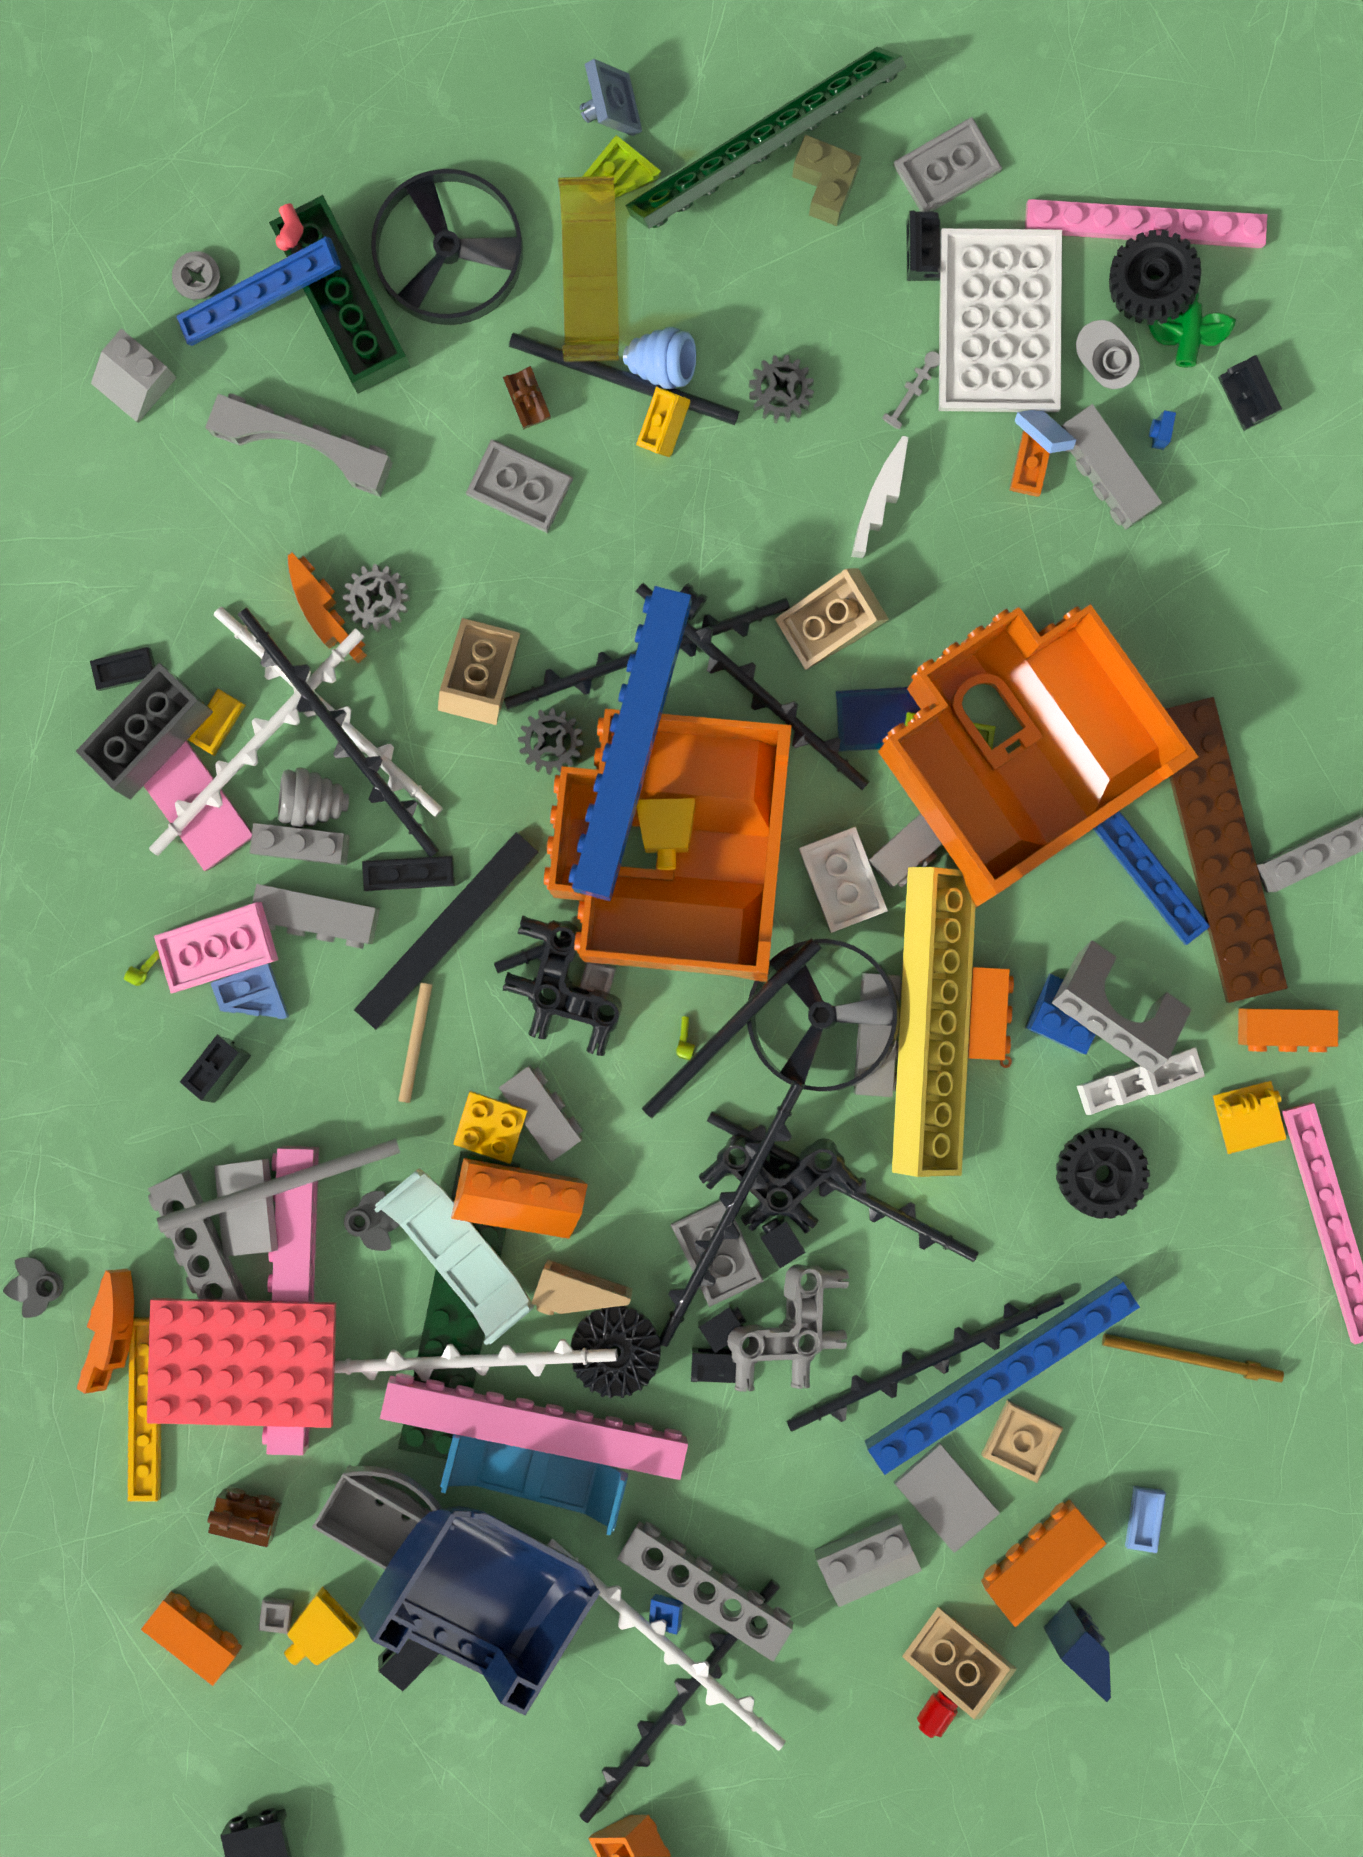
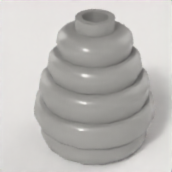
M302 767L296 768L295 771L290 769L283 771L278 803V819L281 823H290L294 828H301L304 824L314 826L317 821L325 823L329 818L338 819L341 811L347 812L349 794L343 793V787L340 784H332L329 778H321L319 773H309L306 768Z

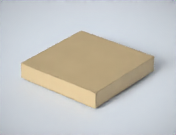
M1007 1400L981 1455L1038 1483L1063 1427Z

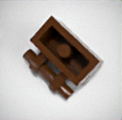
M239 1488L223 1489L216 1498L214 1510H211L207 1520V1523H210L208 1533L268 1547L274 1538L282 1503L274 1502L275 1499L267 1495H257V1497L246 1495L245 1491Z

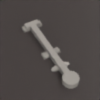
M931 351L926 354L923 369L915 368L914 371L918 374V377L913 384L908 381L904 387L909 391L892 417L887 413L884 414L882 419L896 429L901 428L902 423L897 421L912 396L914 394L920 396L922 390L918 387L923 379L931 380L932 377L928 374L930 368H936L939 365V354L937 352Z

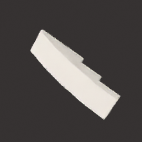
M906 436L901 437L885 461L870 491L858 524L851 557H864L869 529L880 531L886 502L896 503L899 498L908 437Z
M1190 1048L1171 1054L1169 1060L1153 1073L1140 1065H1136L1078 1085L1077 1089L1086 1115H1092L1116 1105H1124L1148 1095L1162 1093L1202 1078L1205 1074L1197 1049Z

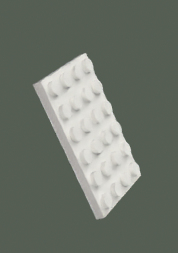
M941 229L939 411H1060L1062 230Z

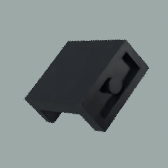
M269 1808L261 1811L256 1816L246 1817V1815H239L230 1819L220 1835L225 1857H292L284 1826L287 1816L286 1810L276 1811L275 1808Z

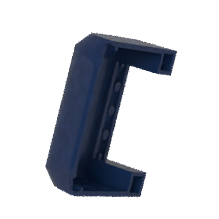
M455 1506L430 1512L416 1524L391 1559L358 1612V1615L373 1642L399 1654L409 1638L482 1674L500 1704L526 1716L598 1598L600 1591L585 1566L577 1560L484 1511L464 1506Z

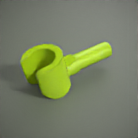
M158 950L150 956L140 969L130 966L124 975V980L135 986L142 985L146 980L147 972L160 958Z
M682 1016L681 1035L676 1048V1054L679 1058L690 1060L695 1045L686 1042L688 1038L689 1017Z

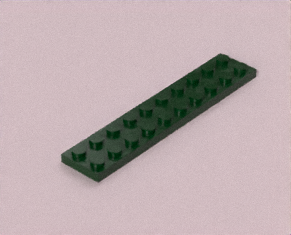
M875 47L626 204L625 206L630 216L648 229L664 225L672 214L689 209L693 205V201L701 196L713 194L719 189L718 185L728 179L733 180L740 177L745 172V168L753 163L758 164L767 160L770 157V153L777 148L791 145L796 140V136L804 131L809 132L816 129L826 117L840 114L847 108L846 105L853 100L867 97L872 93V88L880 83L884 84L894 80L898 76L897 73L906 68L903 57L880 47Z
M462 1151L459 1157L451 1199L455 1201L463 1158L520 1168V1163L511 1162L509 1164L491 1157ZM472 1223L501 1258L507 1228ZM436 1269L417 1357L442 1356L447 1344H453L460 1355H480L484 1339L482 1328L471 1310ZM473 1367L433 1369L428 1380L443 1382L444 1387L456 1389L457 1386H466L473 1389L477 1371ZM414 1370V1381L426 1383V1381H422ZM403 1424L398 1449L447 1459L454 1434Z

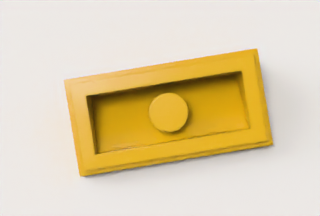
M656 387L636 445L657 454L671 457L690 405V399Z

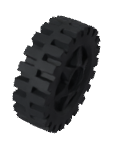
M1150 230L1147 237H1145L1143 232L1139 233L1135 241L1131 237L1126 241L1125 247L1121 245L1117 250V256L1114 255L1110 267L1109 289L1113 303L1116 302V308L1119 312L1124 310L1126 318L1130 319L1134 316L1135 322L1140 324L1143 319L1147 320V325H1154L1155 320H1159L1160 324L1167 323L1168 317H1171L1172 321L1179 317L1180 312L1184 314L1188 310L1189 305L1193 304L1201 281L1200 257H1197L1195 247L1190 249V242L1186 238L1181 242V235L1177 233L1169 237V231L1162 230L1161 235H1156V230ZM1152 275H1157L1161 278L1158 280H1152L1149 277Z
M1095 1128L1077 1133L1071 1141H1067L1063 1152L1060 1151L1058 1156L1060 1158L1059 1162L1056 1163V1180L1060 1186L1061 1193L1071 1206L1091 1217L1112 1219L1118 1215L1123 1216L1127 1214L1129 1209L1133 1210L1137 1206L1136 1203L1139 1200L1142 1201L1145 1196L1143 1192L1145 1189H1148L1147 1177H1150V1170L1147 1169L1148 1161L1143 1155V1150L1132 1138L1117 1130ZM1106 1165L1109 1169V1174L1106 1179L1098 1181L1096 1171L1100 1166Z

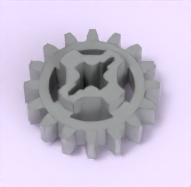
M377 564L373 565L371 572L363 566L361 567L363 575L359 577L353 573L351 576L355 581L354 584H345L350 594L343 595V599L351 603L345 610L348 614L355 613L352 617L355 623L363 620L362 627L366 630L371 624H373L376 632H380L382 624L390 630L392 629L390 621L394 619L400 623L402 620L398 614L400 612H408L403 602L410 601V597L402 593L408 587L406 583L398 584L401 579L398 573L390 576L391 569L388 566L382 572H380ZM374 580L373 583L364 586L366 582ZM389 584H392L395 589L396 599L388 593ZM380 594L383 597L382 601L376 600L374 603L370 599L372 595L377 596ZM357 597L365 603L363 613L359 609ZM387 610L390 611L386 615L378 617L380 613Z

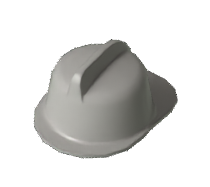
M1106 320L1092 321L1083 327L1076 341L1077 354L1094 378L1103 387L1110 389H1119L1130 384L1137 376L1140 358L1136 348L1122 330L1113 322Z

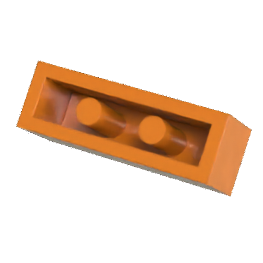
M972 967L968 1058L1005 1060V1054L1010 1053L1011 1038L1006 1036L1007 1024H1011L1012 1006L1008 1005V993L1012 994L1014 989V977L1009 975L1010 969Z
M1239 1008L1238 1044L1248 1046V1051L1266 1052L1267 1046H1278L1279 1052H1297V1046H1308V1052H1327V1047H1338V1010Z
M170 1591L141 1628L144 1633L212 1686L242 1648L233 1634L228 1631L223 1632L214 1625V1621L209 1615L203 1612L199 1613L190 1606V1602L186 1597L181 1594H175Z

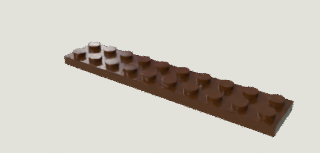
M1210 697L1166 708L1165 710L1198 755V758L1169 778L1204 917L1210 926L1208 933L1226 1003L1287 989L1215 699Z

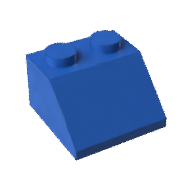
M1049 974L1025 1025V1029L1077 1053L1086 1055L1096 1034L1052 1004L1063 979Z

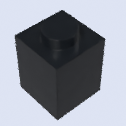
M776 1217L762 1226L764 1231L759 1233L760 1238L779 1268L784 1267L806 1253L785 1218L779 1221Z
M728 1302L700 1320L698 1327L716 1353L728 1345L727 1340L730 1332L737 1327L744 1326L743 1324L747 1320L738 1306L733 1309Z

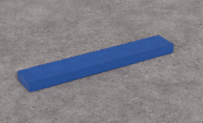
M324 237L177 315L176 317L186 343L193 346L342 268L332 240Z
M1120 811L1093 828L1184 945H1188L1210 927L1205 918Z

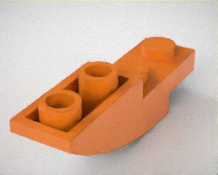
M291 552L288 555L290 578L304 616L314 632L329 649L337 642L341 644L349 635L342 627L346 622L335 609L330 612L328 611L337 603L331 597L335 591L324 578L319 582L311 574L315 568L304 556L298 559ZM362 640L349 653L357 663L367 656L362 650L365 646Z
M127 1268L105 1271L94 1306L91 1309L87 1328L94 1331L95 1334L90 1343V1349L76 1388L84 1394L106 1390L113 1369L124 1368L134 1321L133 1282L131 1271Z

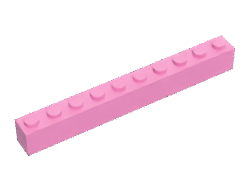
M282 1146L277 1148V1153H273L272 1171H276V1178L318 1165L319 1147ZM318 1181L273 1195L278 1251L269 1252L268 1255L269 1262H273V1274H269L267 1284L268 1292L272 1293V1301L314 1302ZM264 1426L262 1443L267 1445L266 1454L304 1455L309 1448V1427Z
M402 1373L396 1374V1377H389L380 1419L677 1480L681 1479L688 1448L686 1436H682V1432L675 1429L666 1428L662 1432L653 1430V1426L646 1423L636 1422L635 1426L623 1424V1420L612 1416H606L605 1420L594 1418V1414L583 1410H577L574 1414L565 1412L563 1407L554 1404H547L546 1408L535 1406L533 1401L525 1398H517L516 1401L506 1400L504 1395L499 1393L487 1392L486 1395L474 1393V1389L466 1386H457L456 1389L444 1387L443 1382L437 1380H426V1383L414 1381L413 1376Z

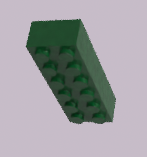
M321 195L296 208L295 211L303 226V234L294 248L284 251L286 257L324 237H328L332 240L342 268L304 287L303 290L357 394L410 368L408 359L324 196ZM281 216L269 222L276 237L280 235V231L285 224Z

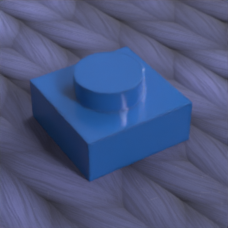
M1164 410L1157 419H1153L1149 432V437L1153 438L1151 448L1164 450L1171 442L1176 412Z
M655 1594L651 1599L649 1622L663 1619L667 1622L665 1632L677 1635L681 1629L683 1602Z

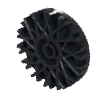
M626 1305L595 1309L588 1313L577 1325L570 1345L573 1350H582L583 1348L587 1350L610 1349L613 1346L621 1349L617 1361L587 1362V1365L572 1363L573 1372H576L577 1379L580 1378L585 1388L589 1387L592 1393L594 1391L600 1393L601 1397L605 1395L609 1396V1398H613V1396H620L621 1398H624L625 1395L632 1396L635 1391H641L645 1385L649 1384V1381L655 1376L656 1370L659 1367L661 1344L655 1326L643 1313Z

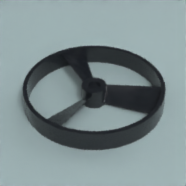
M437 169L415 175L399 185L387 197L373 225L371 249L374 266L380 281L398 306L420 320L440 325H457L477 320L496 309L507 298L519 277L523 261V241L516 214L506 197L494 185L473 173L456 169ZM459 182L485 191L496 199L508 213L515 227L517 237L459 239L454 232L448 230L435 183ZM410 195L435 236L433 248L436 255L397 294L383 276L379 260V243L383 226L388 216L404 197ZM459 259H464L511 271L500 290L492 298L476 308L452 314H439L419 309L443 263L453 264Z
M814 939L819 945L840 946L862 955L881 974L890 995L833 1006L823 1001L805 965L787 984L809 1008L808 1019L811 1026L781 1071L771 1062L762 1048L757 1034L755 1016L747 1023L750 1040L758 1057L778 1078L790 1085L793 1080L799 1081L804 1085L803 1089L819 1092L839 1091L866 1080L886 1061L898 1036L900 1006L892 980L884 968L872 956L846 942L832 939ZM808 940L789 946L775 955L769 961L768 975L773 969L778 971ZM754 981L748 1000L762 987L764 982ZM837 1022L892 1026L883 1052L876 1062L860 1076L835 1086L816 1087L805 1084L823 1029H830Z

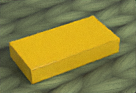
M220 689L216 690L207 705L213 713L187 739L213 756L218 752L246 706Z

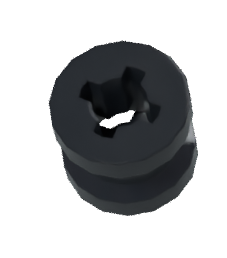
M687 583L680 592L691 595L692 605L688 621H692L708 597L704 594L696 593L693 586Z

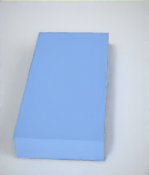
M1028 410L1017 412L1014 422L1047 452L1054 453L1074 448L1076 439L1044 411Z
M1133 1486L1125 1542L1127 1549L1158 1552L1166 1496L1164 1490Z

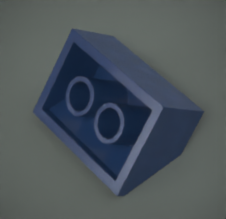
M1067 1601L1043 1628L1060 1659L1101 1698L1108 1702L1111 1698L1110 1656L1103 1644L1106 1638L1098 1631L1099 1627L1092 1621V1616L1082 1606L1078 1605L1075 1608Z

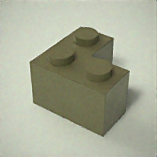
M805 135L794 161L792 177L817 187L811 201L809 216L837 226L857 176L861 156Z

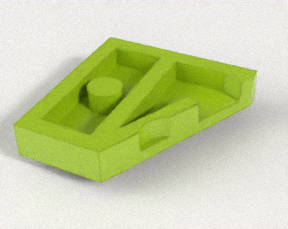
M616 135L578 182L582 189L601 204H604L659 179L661 170Z

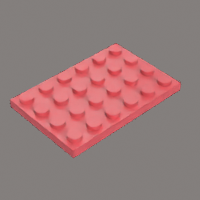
M151 1299L147 1423L331 1428L333 1426L336 1303Z

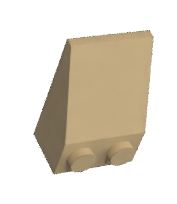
M849 568L833 577L775 618L804 669L808 670L864 637L889 620L860 570L858 568Z
M462 618L440 687L438 711L497 725L520 633Z
M547 1259L531 1304L537 1306V1311L547 1315H554V1312L564 1314L629 1305L631 1301L632 1288Z
M937 1607L902 1656L974 1720L983 1717L1017 1670L1015 1666L995 1649L939 1607Z

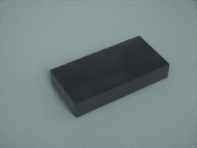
M149 647L90 661L96 690L98 691L141 682L155 668L152 651Z

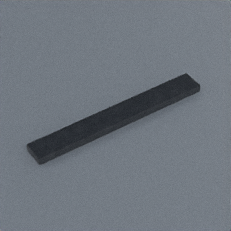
M515 832L355 1007L354 1011L377 1030L539 852Z

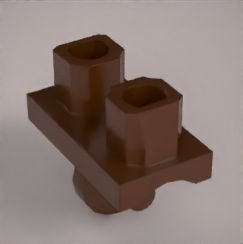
M531 366L515 374L503 377L523 430L551 419Z

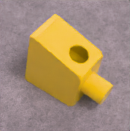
M695 798L638 800L636 808L645 852L657 853L659 870L676 869V852H689L695 814Z
M322 1586L287 1633L293 1644L284 1651L285 1657L293 1665H297L305 1657L314 1665H319L357 1639L361 1627Z

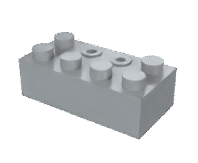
M348 1465L312 1528L381 1568L386 1569L416 1524L433 1511L422 1507L404 1491L394 1486L380 1483L372 1478V1476L384 1477L407 1486L417 1493L433 1511L443 1508L421 1484L400 1472L377 1466ZM376 1499H379L384 1503L378 1504ZM403 1514L410 1517V1519H404Z

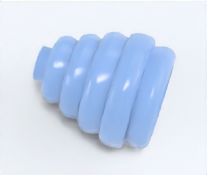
M666 327L664 330H654L651 334H644L641 338H634L629 346H626L624 349L623 361L628 365L629 370L633 374H638L642 379L649 380L651 384L660 385L664 389H675L677 386H686L694 375L696 345L689 332L680 331L674 327Z

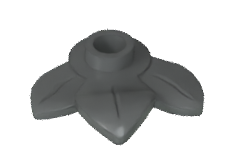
M371 1191L365 1194L359 1205L351 1208L344 1218V1226L347 1232L353 1236L360 1237L367 1248L377 1251H386L392 1248L388 1232L393 1231L399 1226L384 1211L376 1212L374 1210L376 1208L375 1204L386 1196L384 1191ZM356 1216H362L365 1219L364 1226L356 1225Z
M31 1257L18 1258L15 1260V1267L19 1276L12 1279L4 1287L3 1293L13 1300L23 1302L22 1316L24 1318L37 1317L45 1312L50 1301L57 1299L62 1294L64 1282L58 1273L47 1271L40 1260ZM47 1280L53 1283L52 1291L45 1288Z

